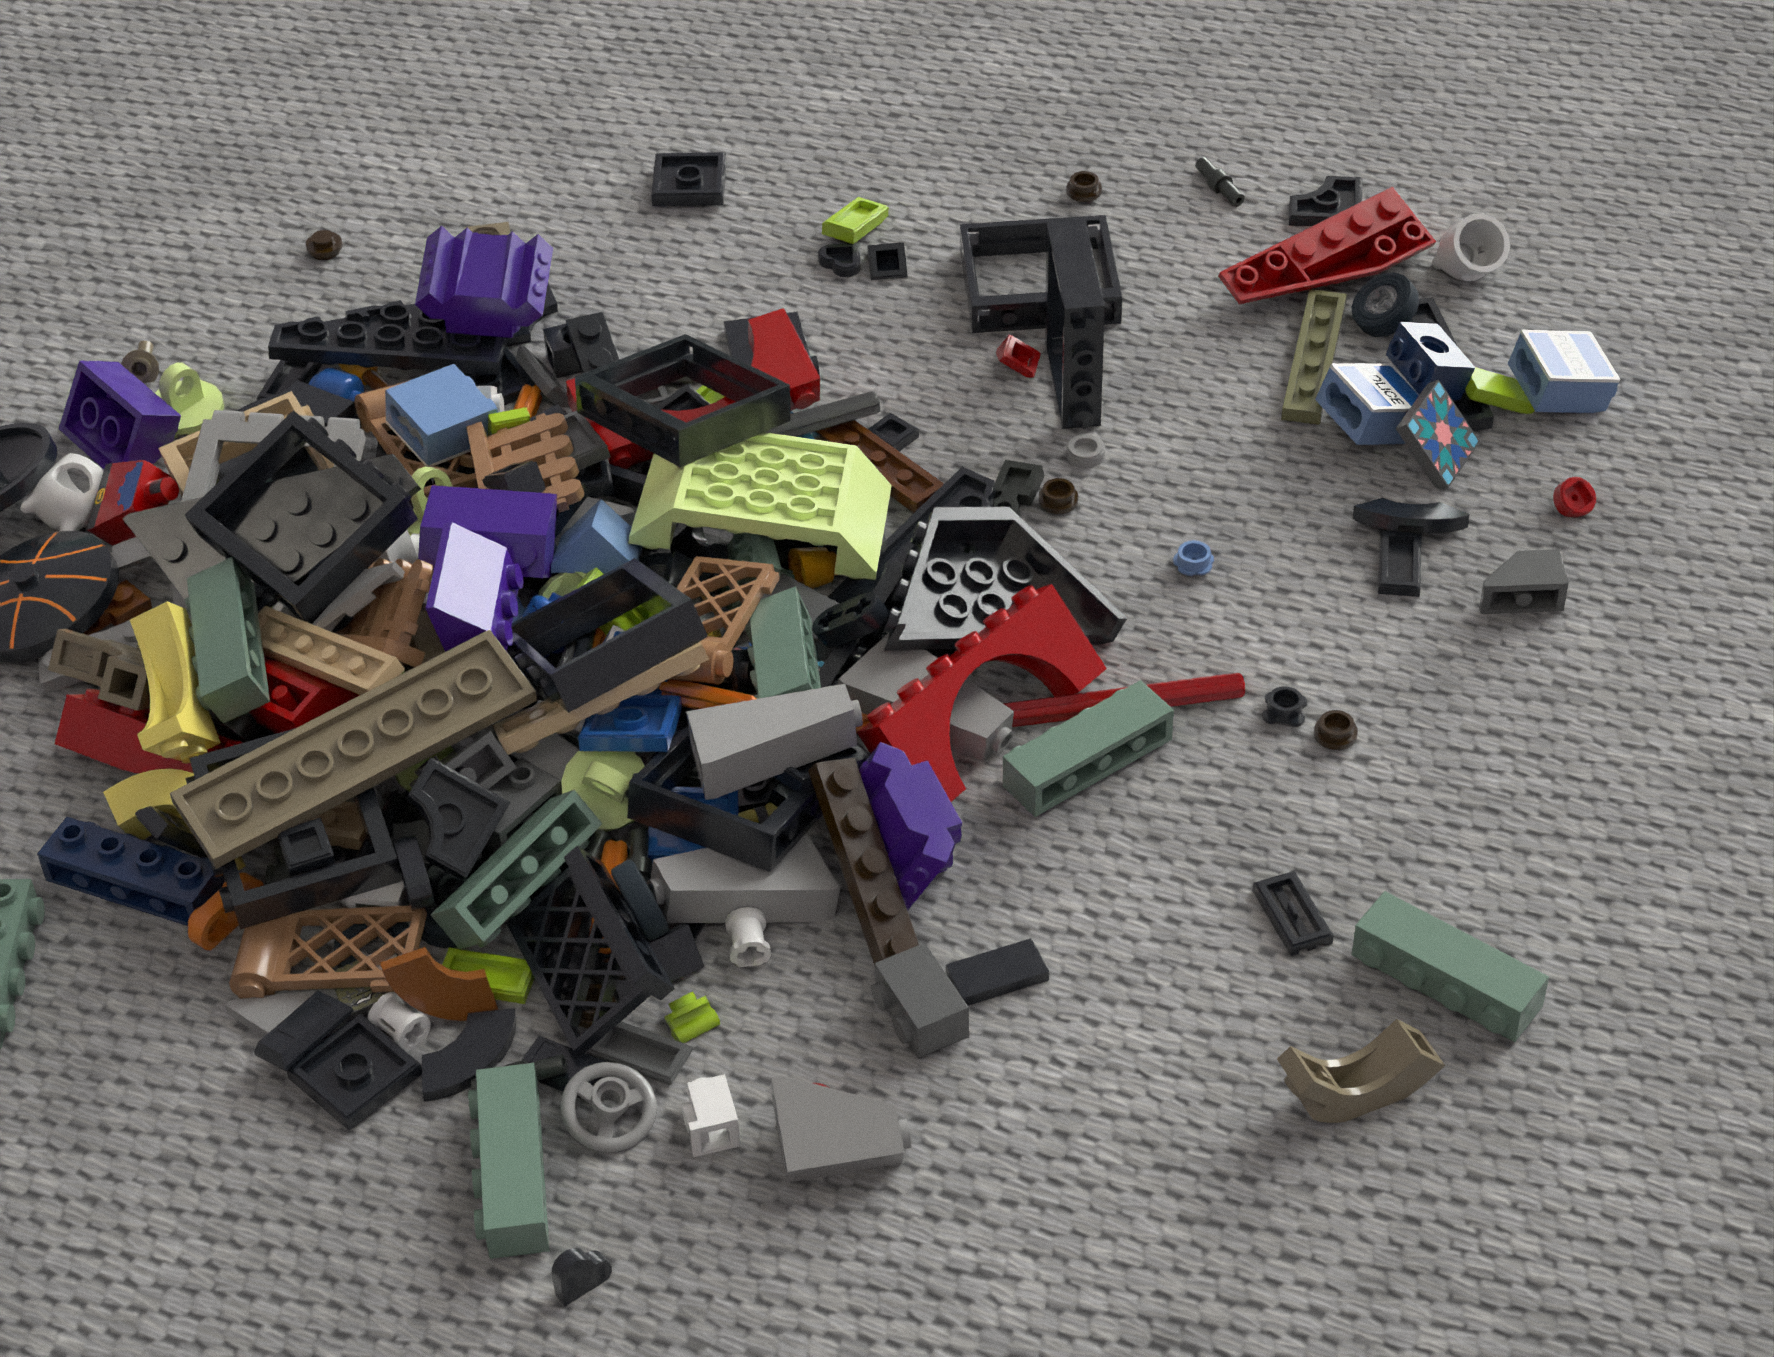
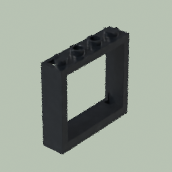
M1106 215L960 224V254L972 333L1045 329V292L980 296L974 257L1046 252L1047 222L1076 219L1086 220L1092 249L1096 250L1103 285L1101 291L1103 300L1106 302L1104 303V325L1121 324L1122 292ZM1099 224V225H1100V230H1098V227H1097V226H1088V225Z
M1085 219L1049 221L1046 227L1045 345L1062 429H1086L1088 427L1101 426L1105 304Z
M687 334L575 376L578 414L678 467L685 466L791 421L789 384ZM690 347L693 349V354H690ZM687 377L735 401V403L689 422H684L635 396Z
M293 410L184 516L201 539L226 559L233 557L251 580L300 620L312 624L418 518L408 503L412 498L411 495L400 484L394 482L390 486L383 480L385 478L384 475L374 464L368 460L362 464L356 459L355 452L343 440L338 438L335 442L328 437L327 430L316 419L311 417L307 421ZM308 443L380 499L383 504L298 587L222 524L301 447Z
M633 558L513 622L511 627L513 643L511 646H508L507 653L526 679H530L537 692L542 690L550 704L557 702L569 713L704 640L708 635L692 599ZM640 605L654 615L557 668L544 658L548 654Z
M688 725L674 735L668 752H656L643 769L632 775V779L629 781V789L625 792V796L628 798L627 818L769 872L823 816L815 790L803 795L794 790L762 824L671 791L696 767L690 744Z
M294 729L191 757L189 759L194 776L185 778L186 783L188 784ZM373 787L354 796L372 854L244 891L235 859L217 869L211 863L214 877L224 875L227 886L219 888L225 913L235 911L240 930L401 882L397 856Z

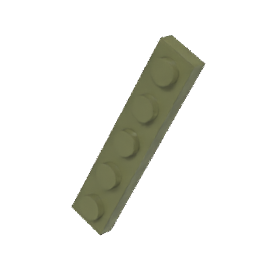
M1309 289L1282 407L1281 420L1320 425L1323 408L1315 399L1330 365L1334 362L1347 294Z

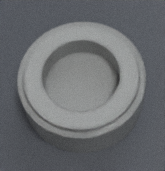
M1089 434L1077 435L1066 444V459L1076 467L1092 468L1101 464L1105 458V444L1096 436Z

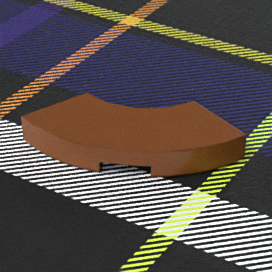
M426 947L380 962L386 981L394 992L407 1004L423 1013L442 1019L466 1021L468 1013L499 1010L484 969L468 972L448 969L435 961Z

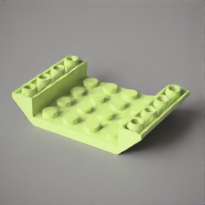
M763 432L682 467H678L653 454L630 531L628 544L641 545L647 549L662 548L670 550L676 524L683 523L694 528L710 527L724 529L735 534L751 533L764 535L775 540L792 539L809 542L816 546H838L834 574L845 575L852 579L865 578L876 580L892 485L855 445Z

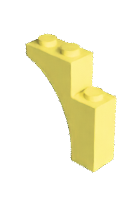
M167 601L130 619L144 661L150 692L149 718L145 728L137 735L144 751L161 755L164 758L179 760L182 763H190L189 758L208 753L207 749L220 744V740L209 711L202 707L195 691L196 687L199 686V680L192 663V657L196 654L194 643L189 635V627L192 626L189 615L185 608Z

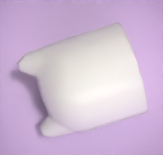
M1484 213L1471 214L1447 229L1441 237L1437 254L1432 260V265L1435 269H1442L1457 280L1475 281L1501 267L1508 258L1510 250L1509 235L1504 225L1495 217Z
M67 454L40 479L37 486L21 502L20 510L23 513L34 512L51 529L79 531L89 524L104 471L92 460L80 454ZM75 468L82 470L89 478V491L85 493L80 491L71 481L67 469Z

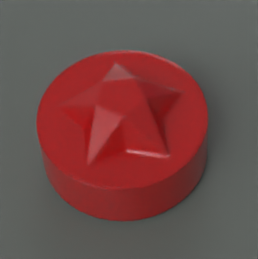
M1570 477L1557 485L1553 493V501L1561 515L1578 518L1585 516L1593 510L1596 504V493L1587 480L1581 477Z

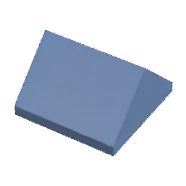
M600 499L561 536L551 563V573H588L597 567L605 574L633 558L639 561L643 546L628 544L632 527Z

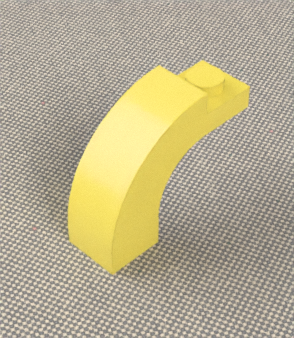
M177 769L150 770L131 776L103 791L118 826L125 833L144 840L152 834L136 818L135 813L137 810L152 806L183 819L173 805L170 793L186 785L185 778L194 776V774ZM241 856L235 859L238 870L246 866Z

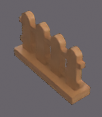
M543 413L537 415L536 420L507 429V427L502 428L496 434L487 436L482 422L466 426L479 489H489L483 484L482 479H484V476L512 463L533 461L537 462L545 483V490L541 493L557 494L556 510L558 509L559 513L569 510L568 505L577 503L584 497L585 492L581 482L573 479L578 475L579 469L575 459L568 457L574 448L569 436L563 435L568 430L563 414L554 413L546 416Z
M379 558L369 568L392 562ZM397 559L395 562L404 570V577L400 581L380 585L372 592L376 599L357 612L352 621L344 629L335 632V634L394 656L403 667L415 668L422 664L425 652L410 647L409 644L412 635H416L418 629L416 623L426 593H429L433 566L420 559L416 560L413 564Z

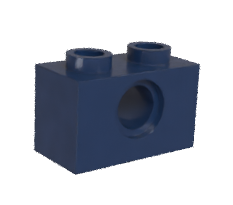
M1400 322L1386 352V356L1419 395L1428 383L1439 380L1452 400H1460L1475 370L1474 365L1438 324Z

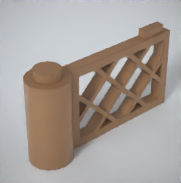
M402 383L357 394L354 403L362 429L367 433L372 432L387 455L394 454L411 476L419 468L426 467L422 462L404 458L406 451H412L398 436L390 435L386 432L392 429L386 424L385 390ZM471 452L448 460L447 462H451L448 469L433 466V468L447 474L453 487H478L476 473L467 475L456 472L459 465L474 468ZM431 486L424 487L426 498L429 496Z
M699 556L694 558L677 589L691 599L699 596L702 597L704 601L694 605L699 617L710 612L714 613L715 617L702 622L707 634L723 627L726 629V632L722 638L708 636L700 641L709 660L701 663L696 671L686 676H674L669 679L719 685L725 677H729L733 668L731 650L763 595L771 594L780 579L779 572H775L773 564ZM702 572L720 574L705 581H699ZM746 577L757 578L742 586L737 584V581ZM727 585L731 589L715 597L709 594V592ZM739 600L742 603L740 607L724 613L721 610L722 607Z
M410 905L305 910L244 928L229 981L230 989L240 999L251 997L264 998L267 995H274L275 991L370 987L372 992H394L386 981L382 970L377 966L395 953L400 956L419 949L427 912L425 908L411 911ZM411 921L410 927L395 938L386 932L387 929L397 922ZM365 923L368 926L350 940L342 934L343 931L353 924ZM321 925L324 928L306 942L300 938L302 926ZM379 936L386 944L366 957L359 949ZM335 938L342 946L323 959L315 953L317 949ZM350 955L360 962L347 972H335L332 969ZM306 957L315 963L314 966L302 974H290L291 968Z

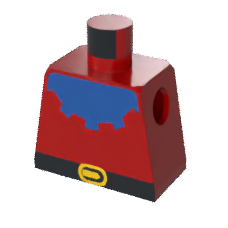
M145 460L106 464L87 531L112 546L136 537L123 518L129 513L168 505L169 501L175 500L179 495L177 482L172 476Z

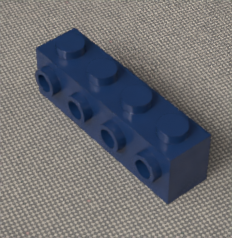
M67 816L37 853L45 880L186 926H188V920L192 912L207 902L225 883L223 875L214 877L209 858H198L179 852L167 845L160 846L141 840L129 833H118L102 828L94 822H83Z

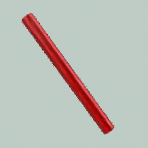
M1241 673L1146 684L1170 707L1242 698L1245 695V681ZM1127 687L1003 704L1014 711L1012 728L1059 722L1075 717L1082 710L1095 706L1111 697L1116 691Z

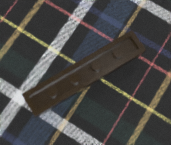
M855 758L815 763L808 772L875 966L876 962L918 946L919 943Z

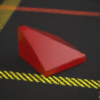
M1010 334L996 351L998 360L1025 377L1034 378L1041 356L1039 351Z

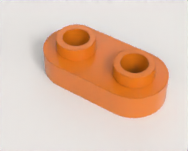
M239 873L244 891L264 885L262 881L248 873ZM219 890L202 906L196 908L188 920V937L190 941L207 951L215 948L239 926L235 911L225 913Z

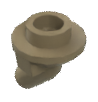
M144 340L139 342L137 350L129 352L123 358L121 365L142 383H149L157 379L159 363L152 354L154 345Z

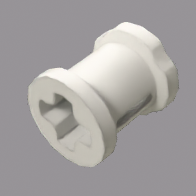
M744 907L736 909L727 915L725 920L726 931L732 936L733 942L729 950L731 962L739 968L766 963L771 956L769 943L764 941L763 931L766 927L764 913L757 908Z
M388 992L373 1004L368 1014V1020L378 1029L391 1036L394 1042L402 1049L409 1052L427 1037L431 1026L430 1019L422 1013L411 1011L404 1005V1000L395 992Z

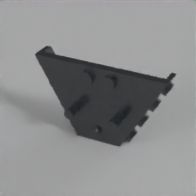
M934 507L927 522L919 520L911 538L910 544L917 547L916 550L910 549L901 570L902 573L908 575L907 579H900L892 598V602L897 603L898 608H891L883 627V632L889 634L884 651L957 649L955 647L957 641L973 631H977V633L982 631L986 627L983 621L989 615L1001 608L1009 609L1014 604L1011 598L1030 585H1033L1036 590L1052 584L1091 645L1114 642L1127 617L1010 507ZM960 547L969 548L973 554L964 553Z

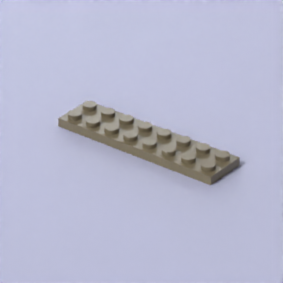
M489 629L170 793L171 800L215 869L278 837L277 835L282 831L324 813L537 701L536 691Z

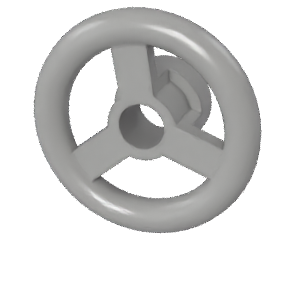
M602 1062L583 1068L570 1079L561 1097L560 1110L567 1131L577 1142L594 1151L614 1153L634 1147L648 1135L656 1119L657 1103L651 1085L638 1071L620 1063ZM605 1077L597 1081L594 1086L588 1083L596 1078ZM624 1081L631 1084L634 1087V1089L630 1090L628 1085ZM577 1095L591 1104L596 1116L600 1119L597 1136L588 1132L577 1119L575 1113ZM612 1100L617 1105L615 1107H606L602 1104V1101ZM642 1104V1115L636 1127L623 1136L612 1138L614 1121L628 1108Z

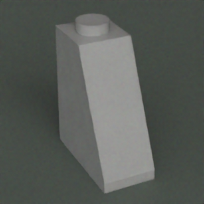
M782 1075L771 1077V1095L787 1183L903 1163L904 1149L911 1148V1137L907 1119L898 1120L896 1105Z

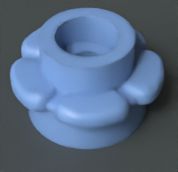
M1196 540L1181 544L1173 558V563L1175 566H1178V571L1187 576H1202L1209 573L1212 569L1211 564L1214 562L1209 546Z

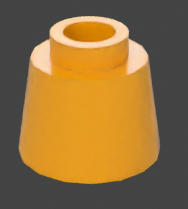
M826 547L792 548L788 554V568L793 570L795 580L814 589L832 582L834 576L838 575L834 574L837 555L834 551L829 552Z

